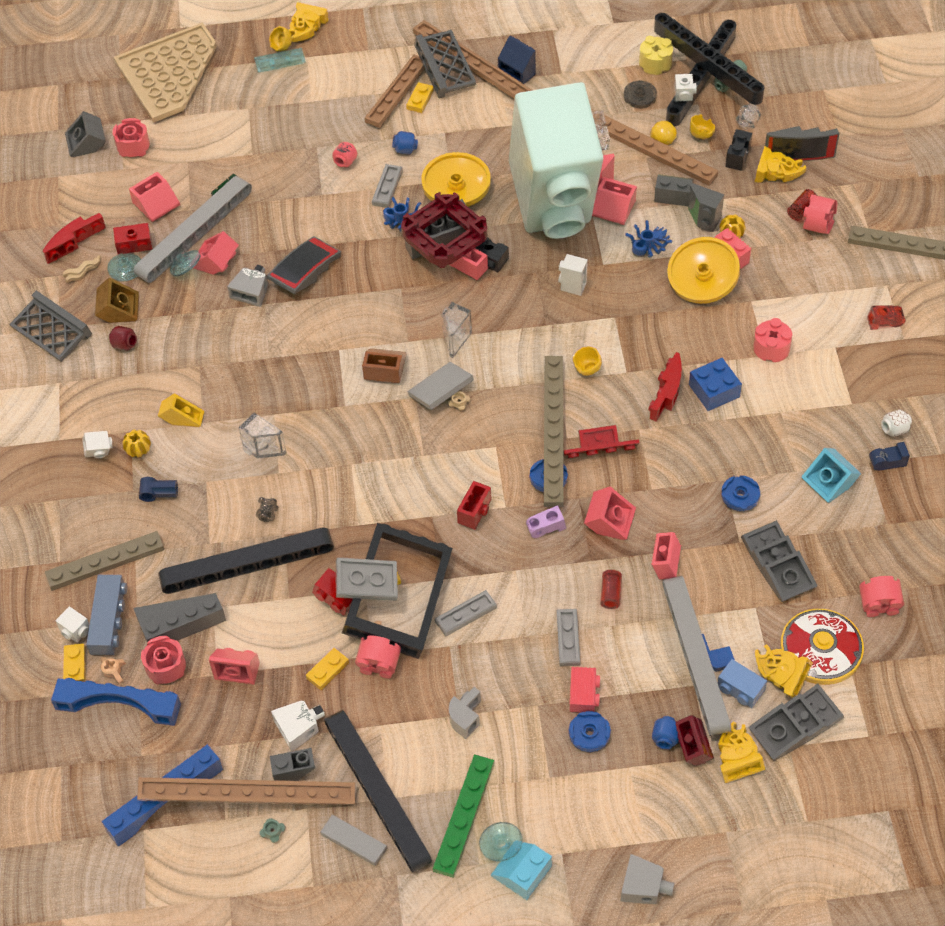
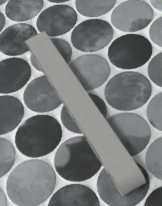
M238 176L233 177L142 258L134 267V274L147 283L153 282L250 194L252 185Z
M683 576L662 580L667 603L708 733L712 736L730 732L729 717Z

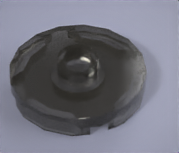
M633 81L625 87L623 97L625 102H628L634 108H647L656 101L657 91L647 81Z

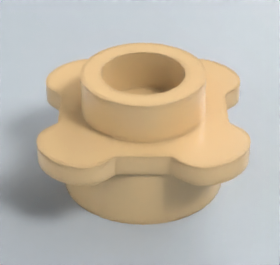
M458 391L452 395L448 405L462 411L465 409L466 403L470 401V397L464 392Z

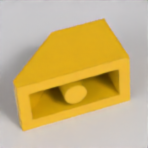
M174 393L161 402L158 417L172 425L200 427L204 410Z

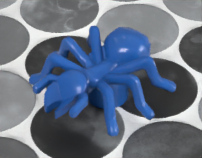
M392 197L394 207H388L383 210V218L386 221L384 222L385 225H389L393 229L398 223H402L403 216L409 211L410 198H406L405 205L402 203L397 204L395 198ZM418 202L413 213L418 211L421 202ZM401 224L398 226V230H399L400 232H402V231H401Z
M646 220V228L641 234L639 227L634 224L637 237L640 240H635L633 235L628 233L625 236L631 239L632 252L635 255L644 256L648 250V257L651 258L653 256L651 252L652 247L657 254H660L661 251H666L665 247L668 243H672V240H668L670 238L669 235L665 238L667 229L662 231L664 227L659 229V226H657L653 231L649 230V221Z

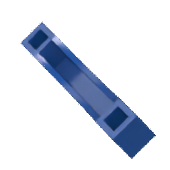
M58 678L51 698L55 710L77 712L85 707L101 703L130 705L141 710L154 723L175 726L181 706L178 694L171 691L156 692L148 688L141 690L132 686L119 687L111 683L104 685L89 680L85 682L76 681L72 678Z
M207 744L162 778L211 779L220 773L223 767L219 757ZM135 796L101 822L108 835L119 847L133 837L142 825L168 801H138L137 796Z

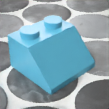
M824 448L801 478L830 503L848 490L861 473L836 449Z
M516 841L492 872L491 877L525 900H528L552 867V856L534 844Z

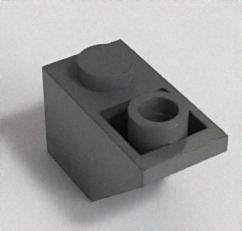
M312 748L270 756L274 781H298L315 769Z

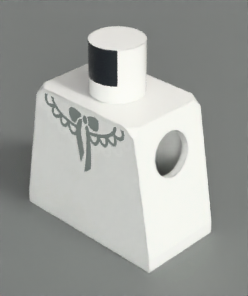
M304 701L271 711L273 720L291 752L318 733L316 720L325 716L320 705L309 710Z

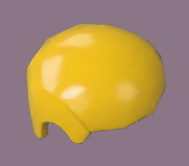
M282 26L273 29L269 37L270 47L280 52L287 50L292 43L290 31Z
M701 114L694 115L691 118L689 129L692 136L698 139H708L715 133V125L711 119L704 120Z
M668 121L657 122L650 132L651 138L665 145L672 144L677 136L676 128Z
M587 346L575 352L573 363L580 374L589 376L600 370L602 358L596 348Z

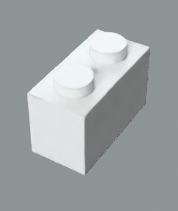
M567 254L564 261L561 260L559 265V271H561L559 276L561 291L582 295L587 283L588 259Z

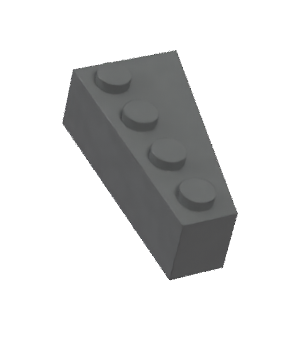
M447 214L423 229L434 241L447 245L466 232L463 227ZM405 241V247L412 260L422 256Z
M216 593L133 608L147 643L158 636H168L170 639L178 641L226 621L224 610Z

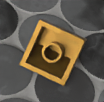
M109 277L97 287L95 316L109 323L136 321L138 319L139 292Z

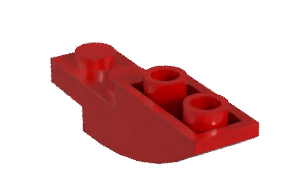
M97 213L86 220H83L80 216L59 230L43 249L47 264L79 249L77 243L106 229L103 216Z
M678 352L675 353L673 358L670 357L668 359L665 371H661L658 377L660 385L655 401H651L648 408L650 419L657 422L664 408L672 411L679 394L682 365L680 353Z

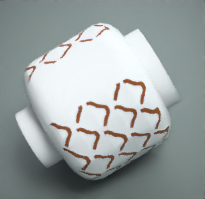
M896 410L885 414L881 426L886 434L895 437L907 433L912 420L910 415L906 414L903 410Z

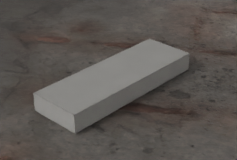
M385 165L372 199L373 206L384 208L390 206L403 171L401 166Z
M487 590L438 616L435 618V622L443 634L448 636L497 608V604Z
M557 609L559 665L580 666L577 609Z
M334 815L330 817L321 830L322 836L376 866L387 849V845Z

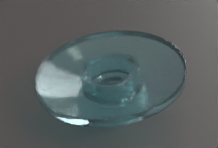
M191 250L179 253L170 267V273L173 276H180L190 271L200 260L201 254L199 251Z
M132 253L118 254L109 261L107 266L108 273L117 281L132 280L137 277L134 274V267L141 259Z
M498 822L490 825L483 831L479 840V846L483 855L497 862L513 858L520 851L523 843L520 830L508 822Z

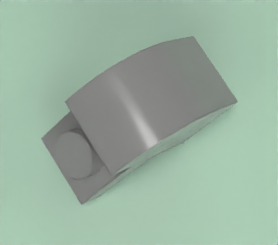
M475 687L470 691H466L460 700L454 696L449 704L450 724L465 739L480 725L479 715L473 709L481 702V692Z

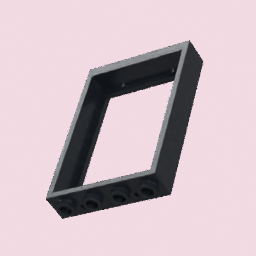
M377 523L365 559L374 560L381 538L441 558L418 637L358 618L356 615L361 599L352 598L342 634L360 640L362 637L366 640L367 636L383 637L389 639V644L393 646L397 643L401 647L400 653L419 659L425 645L453 548L448 547L444 543L430 541L426 537L410 534L405 530L392 528L387 524Z

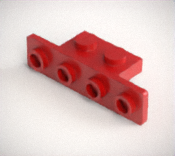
M616 425L578 430L580 448L564 450L563 456H568V459L577 458L579 454L586 453L587 456L597 455L598 451L604 450L605 453L616 452L618 448H624L625 451L636 449L635 446L639 445L640 442L639 439L619 442Z

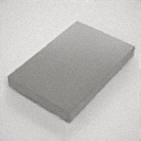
M449 362L408 390V394L411 398L432 410L471 383L474 378L472 374Z
M336 558V597L397 601V561Z

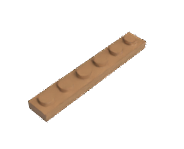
M412 55L366 115L365 123L378 128L382 126L425 69L419 56Z

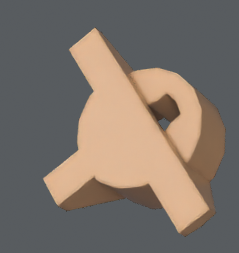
M101 658L103 675L108 678L114 677L119 684L123 682L119 674L121 672L120 667L126 664L123 659Z

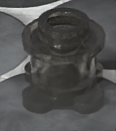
M260 497L258 499L260 507L256 511V516L262 522L274 520V511H278L279 508L277 500Z

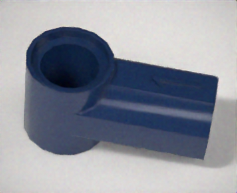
M148 476L140 479L139 499L142 501L152 502L156 498L178 496L177 480H156Z

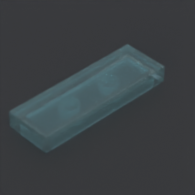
M302 48L254 57L258 73L306 63Z

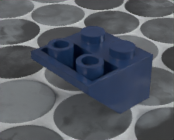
M510 35L498 57V68L525 84L536 75V50Z

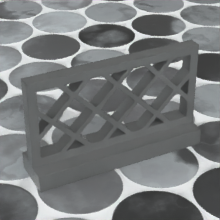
M452 29L425 37L422 34L415 37L414 46L438 98L445 97V93L476 85V80ZM450 36V44L442 41V38ZM434 41L437 44L434 48L432 46H429L427 42ZM439 44L448 47L446 52L437 49ZM452 49L457 51L458 54L455 57L448 54V51ZM434 53L443 56L441 61L433 57ZM445 57L454 60L452 65L443 62ZM456 62L463 64L462 70L454 67ZM441 66L449 69L447 74L439 70ZM451 71L460 74L458 79L450 76ZM464 75L469 77L470 81L464 82L460 79ZM446 80L455 82V85L447 87Z
M36 290L32 294L34 299L9 325L62 362L84 337L88 339L92 332L87 324ZM35 306L39 308V313L30 314V311ZM51 316L52 322L43 323V317ZM39 318V324L30 325V319ZM27 320V326H17L20 321ZM56 325H64L63 331L55 332ZM52 326L51 333L43 334L44 327ZM39 329V335L31 336V330ZM68 334H78L74 340H68ZM64 335V341L56 343L55 336ZM52 337L51 344H43L44 338ZM64 346V351L60 355L57 354L56 347Z

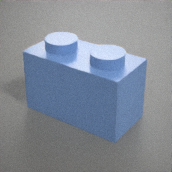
M731 659L719 675L717 683L723 693L730 694L740 704L753 708L764 693L767 680Z

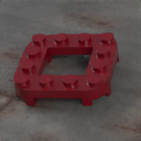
M441 192L434 194L435 199L412 215L406 213L401 223L404 240L430 263L437 265L439 268H445L447 265L454 263L482 244L488 237L486 218L483 215L479 217L460 201L459 195L455 192L453 195H441ZM445 214L466 230V232L447 245L443 243L438 244L423 231V229Z

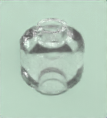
M747 104L741 107L736 116V121L741 129L748 130L756 127L761 117L759 108L754 104Z

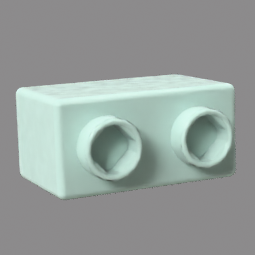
M583 82L516 94L509 150V165L526 232L544 231L547 237L555 239L575 235L584 228L585 223L591 221L603 163V153L586 87Z

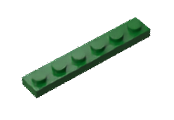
M474 754L434 863L433 872L454 878L494 766L493 759Z

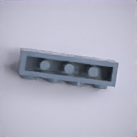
M122 575L97 576L86 644L90 655H114L115 648L119 647L118 630L122 628V618L120 615L121 612H124L125 608L123 596L127 594V583H124Z

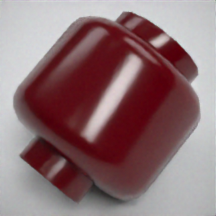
M116 326L109 334V341L113 348L128 351L136 345L137 336L132 328Z

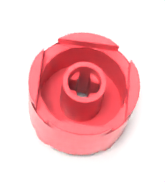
M127 118L122 120L121 124L114 126L113 137L120 156L142 157L146 154L150 146V140L146 125L141 123V120Z
M812 194L809 207L806 206L803 216L806 219L803 229L829 234L835 221L833 216L837 213V200Z
M773 318L759 324L755 329V354L764 361L767 359L772 360V362H780L787 358L792 342V331L789 326L778 318Z
M879 576L871 578L870 583L865 584L864 581L859 585L863 611L866 612L867 617H876L879 613H887L889 616L899 614V609L904 606L901 583L898 578L895 581L893 576Z
M158 636L147 643V646L141 652V660L147 676L155 684H167L183 677L186 660L178 641L170 639L168 636Z
M367 636L366 640L362 637L355 664L360 667V672L363 674L371 675L374 672L379 673L383 678L390 679L392 674L395 673L401 647L397 643H395V646L389 644L390 640L383 637Z

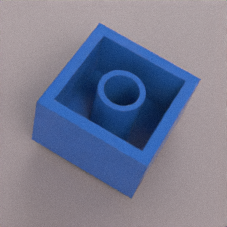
M723 357L690 371L689 386L707 411L740 397L742 383Z

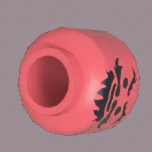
M341 142L333 151L332 157L337 166L349 167L357 158L358 153L353 144Z

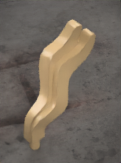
M98 255L92 261H83L78 268L65 270L63 277H66V282L81 280L88 270L94 269L99 265L101 256Z

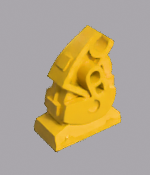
M297 2L296 12L292 16L289 29L291 35H293L292 42L303 41L314 36V31H317L321 24H326L329 21L327 9Z
M764 146L755 182L762 183L765 178L768 181L781 179L783 182H788L804 174L807 167L806 165L799 167L803 164L802 160L794 161L783 153L772 152L770 148Z
M764 645V648L767 650L764 655L760 654L759 649L755 650L760 674L767 681H772L776 687L783 688L784 693L788 697L794 698L798 695L813 664L811 660L803 656L798 658L794 653L782 649L771 650L768 645Z
M732 722L730 724L731 731L722 733L719 739L718 746L722 761L720 768L725 783L765 770L763 757L758 753L757 745L752 737L746 733L745 724H742L740 730H735L737 724Z

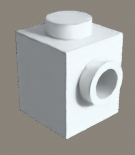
M675 74L674 89L676 101H693V94H696V83H693L692 74Z
M107 431L84 433L82 441L85 457L103 458L108 455L109 450L112 448V438L108 437Z
M70 606L56 619L57 626L66 639H72L78 643L81 638L87 636L89 631L87 618Z

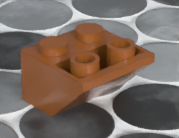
M374 348L365 351L362 364L364 380L400 383L407 353Z

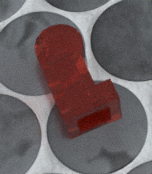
M872 305L867 316L870 330H878L879 326L899 327L906 321L902 307L893 305Z

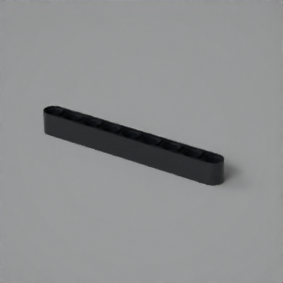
M658 13L655 15L654 32L661 38L670 39L673 47L749 103L759 105L763 102L765 87L760 81L668 14Z
M730 19L723 21L709 42V45L725 55L735 39L736 22ZM695 64L689 73L692 74L693 83H696V94H693V101H676L674 96L667 107L666 121L670 122L674 127L682 122L711 77V74L698 64Z
M318 528L167 567L160 570L158 576L162 592L171 594L325 554L332 551L334 545L329 529Z
M340 710L325 718L324 722L329 733L411 872L414 873L432 863L426 847L344 710Z

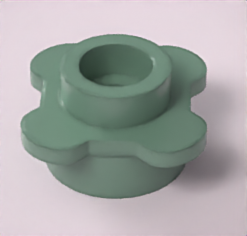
M269 818L264 823L263 829L260 830V836L262 838L267 837L271 842L275 843L279 841L281 832L285 831V825Z

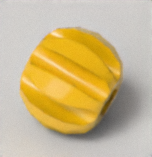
M736 214L725 216L719 225L720 232L727 228L739 239L746 230L745 221Z
M134 429L130 433H126L122 446L129 456H137L139 458L143 454L148 453L151 441L146 432Z

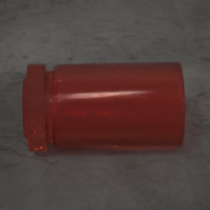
M805 189L788 207L787 213L793 220L800 221L804 217V210L806 206L809 207L811 195H817L813 190Z
M611 569L605 570L602 573L600 605L604 608L616 609L620 606L622 574L620 571Z

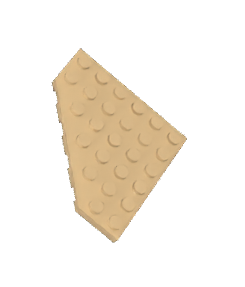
M202 22L114 57V61L154 123L185 110L217 45Z

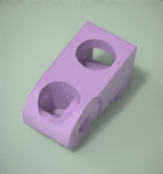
M558 505L538 513L526 521L528 530L533 538H539L557 529L559 532L566 529L565 521Z

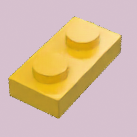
M418 82L406 104L407 110L423 113L434 91V86Z
M85 644L64 645L63 679L72 678L76 681L85 682Z
M333 648L306 674V679L322 690L349 664V659Z

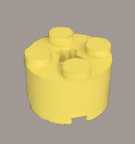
M647 36L641 43L639 65L644 68L646 73L659 75L662 74V71H668L671 68L673 56L671 40Z

